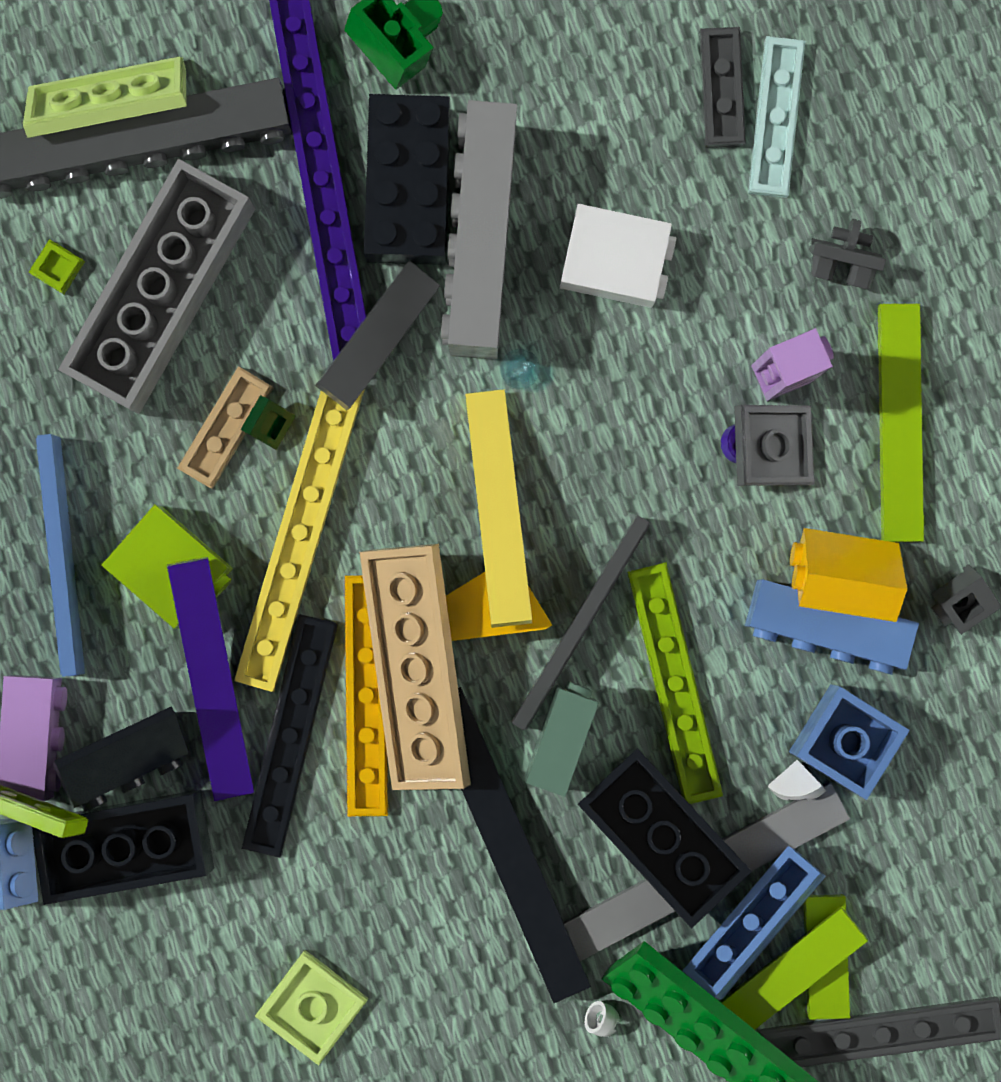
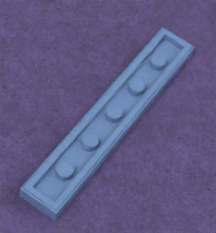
M53 434L37 435L36 444L60 675L62 677L85 674L61 438Z

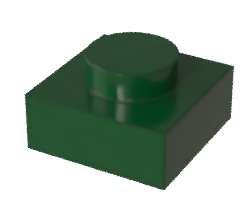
M260 395L240 430L277 450L296 415Z

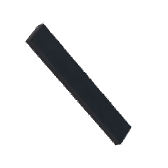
M302 614L298 616L241 849L278 858L282 857L339 623Z

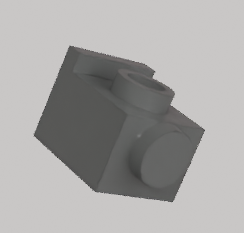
M969 564L962 568L964 572L931 593L937 604L931 607L944 627L952 624L961 635L1001 609L1000 603L982 576Z

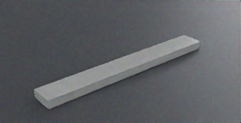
M828 782L823 785L826 792L812 800H794L722 838V840L753 871L778 858L788 846L795 849L850 820L832 783ZM644 879L564 921V924L578 957L582 961L675 911L651 884Z

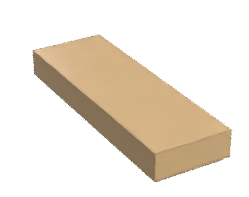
M238 366L177 469L213 489L246 435L240 429L260 395L268 398L274 387Z

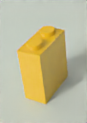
M804 528L800 543H793L790 554V566L795 567L792 576V589L798 590L799 607L897 622L907 592L899 543Z

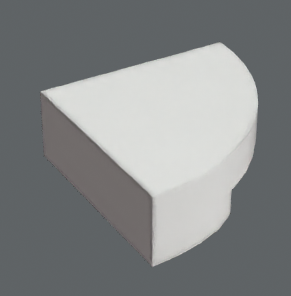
M798 760L768 785V788L783 800H812L826 792L820 782Z

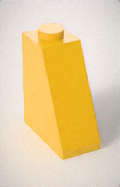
M485 572L446 595L452 641L544 630L552 626V623L528 586L532 623L492 628Z

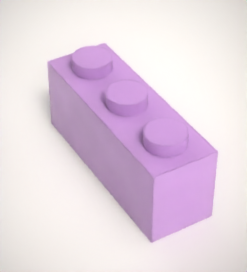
M815 328L770 347L751 366L766 401H770L813 382L833 367L830 360L834 356L825 336L820 337Z
M4 676L0 722V785L42 801L49 800L54 797V792H58L61 787V782L52 764L56 760L57 751H62L64 746V728L58 726L59 711H64L67 704V688L61 687L62 678Z

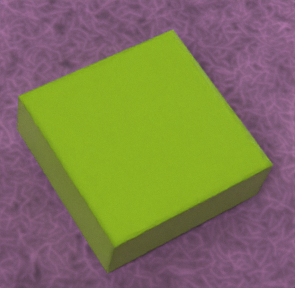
M49 239L28 273L65 295L85 261Z

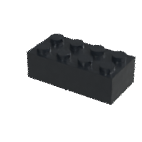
M369 94L364 255L367 263L406 264L410 260L413 264L446 265L451 121L450 96Z
M638 748L577 804L691 929L752 872Z
M201 789L98 807L86 812L84 810L73 812L88 819L85 834L60 838L32 827L43 905L207 876L214 869Z

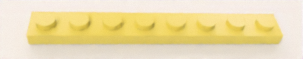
M364 390L348 410L320 391L234 681L275 692Z

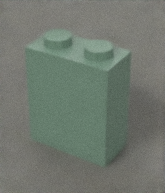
M570 681L567 682L566 688L557 685L525 773L527 784L566 797L599 704L596 699L591 698L592 690Z

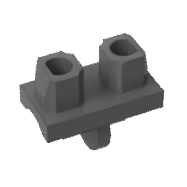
M857 219L851 220L848 229L833 227L831 238L844 241V245L812 238L809 248L813 255L811 260V275L813 277L833 280L837 262L842 261L851 264L846 283L863 289H869L877 270L883 271L886 259L882 258V255L879 253L855 248L857 244L870 247L873 240V235L860 232L861 220Z

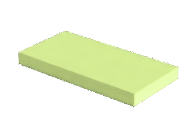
M179 56L29 86L23 127L27 138L186 107V68L183 57Z

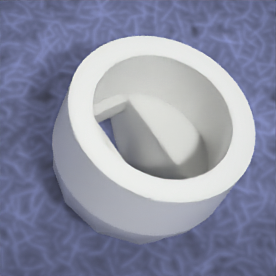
M596 1001L590 1005L586 1012L585 1028L589 1033L600 1037H609L617 1031L614 1028L617 1022L620 1023V1017L614 1007L604 1002ZM600 1011H601L600 1014L603 1015V1018H602L601 1023L599 1022V1021H600V1015H599L598 1019L596 1020V1015H597V1013L600 1012Z

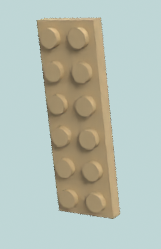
M439 544L373 549L359 552L392 790L464 789L471 785Z

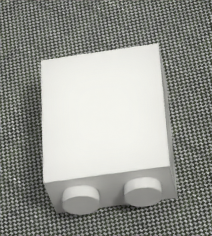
M578 204L560 289L652 308L656 298H664L668 276L661 273L664 259L671 261L674 253L676 237L670 236L672 224Z

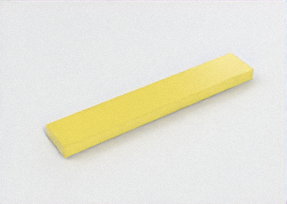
M505 389L468 393L465 396L491 627L532 623Z

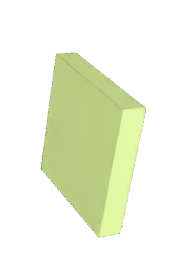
M304 950L256 1013L255 1017L319 1066L368 1001V998Z

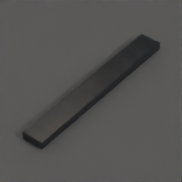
M459 687L458 692L471 785L461 790L553 1003H557L591 988V984L462 687Z

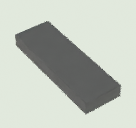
M740 27L701 28L699 33L705 148L745 146Z

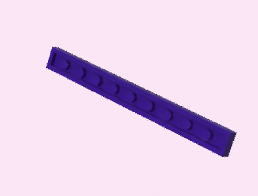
M269 0L334 361L366 318V310L310 0Z

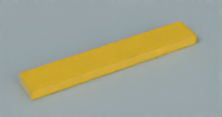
M363 575L345 576L347 817L388 816V756Z

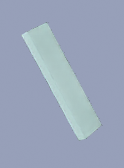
M770 36L765 38L748 194L781 198L789 196L805 40Z

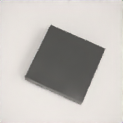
M734 406L737 486L814 485L811 406Z

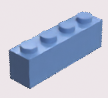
M761 579L756 582L745 626L754 628V637L776 642L778 635L793 639L791 645L793 648L815 653L816 646L832 650L830 658L854 664L855 657L869 660V669L892 675L894 668L907 670L919 623L898 617L897 622L799 607L798 590Z
M788 846L688 963L683 972L713 997L723 999L826 876L799 852Z

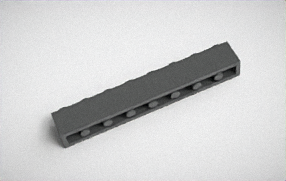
M279 77L187 95L186 107L27 138L24 128L0 133V199L10 197L12 190L27 187L28 191H43L51 187L50 182L66 179V182L70 184L83 183L90 180V174L105 172L107 176H118L129 172L128 167L144 164L146 168H158L167 165V159L183 156L184 160H198L206 157V151L222 148V152L233 153L245 149V143L261 141L263 145L280 143L284 141L285 135L292 134L284 88Z

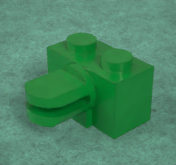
M361 0L351 8L344 31L392 87L397 90L425 68L434 48L425 37L437 29L443 14L442 6L438 0H407L405 3L400 2L398 5L393 0Z

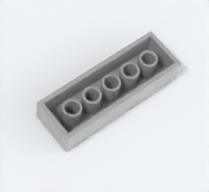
M468 100L467 113H459V149H464V154L456 153L454 178H456L455 188H461L460 194L453 193L451 205L452 227L458 228L457 234H449L448 258L449 266L454 267V274H446L444 291L446 306H451L450 315L443 314L441 326L442 345H448L450 356L496 360L498 358L517 104Z
M178 158L58 370L129 410L140 414L256 208L250 198Z

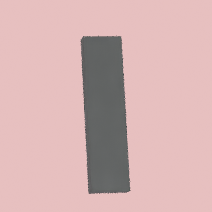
M409 260L315 386L344 409H350L440 285Z

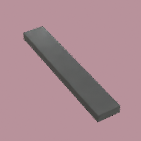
M639 515L634 517L512 719V724L522 730L528 729L648 530L650 522Z
M994 996L850 1016V1018L829 1019L758 1029L760 1035L800 1067L1001 1040V1008L999 998Z

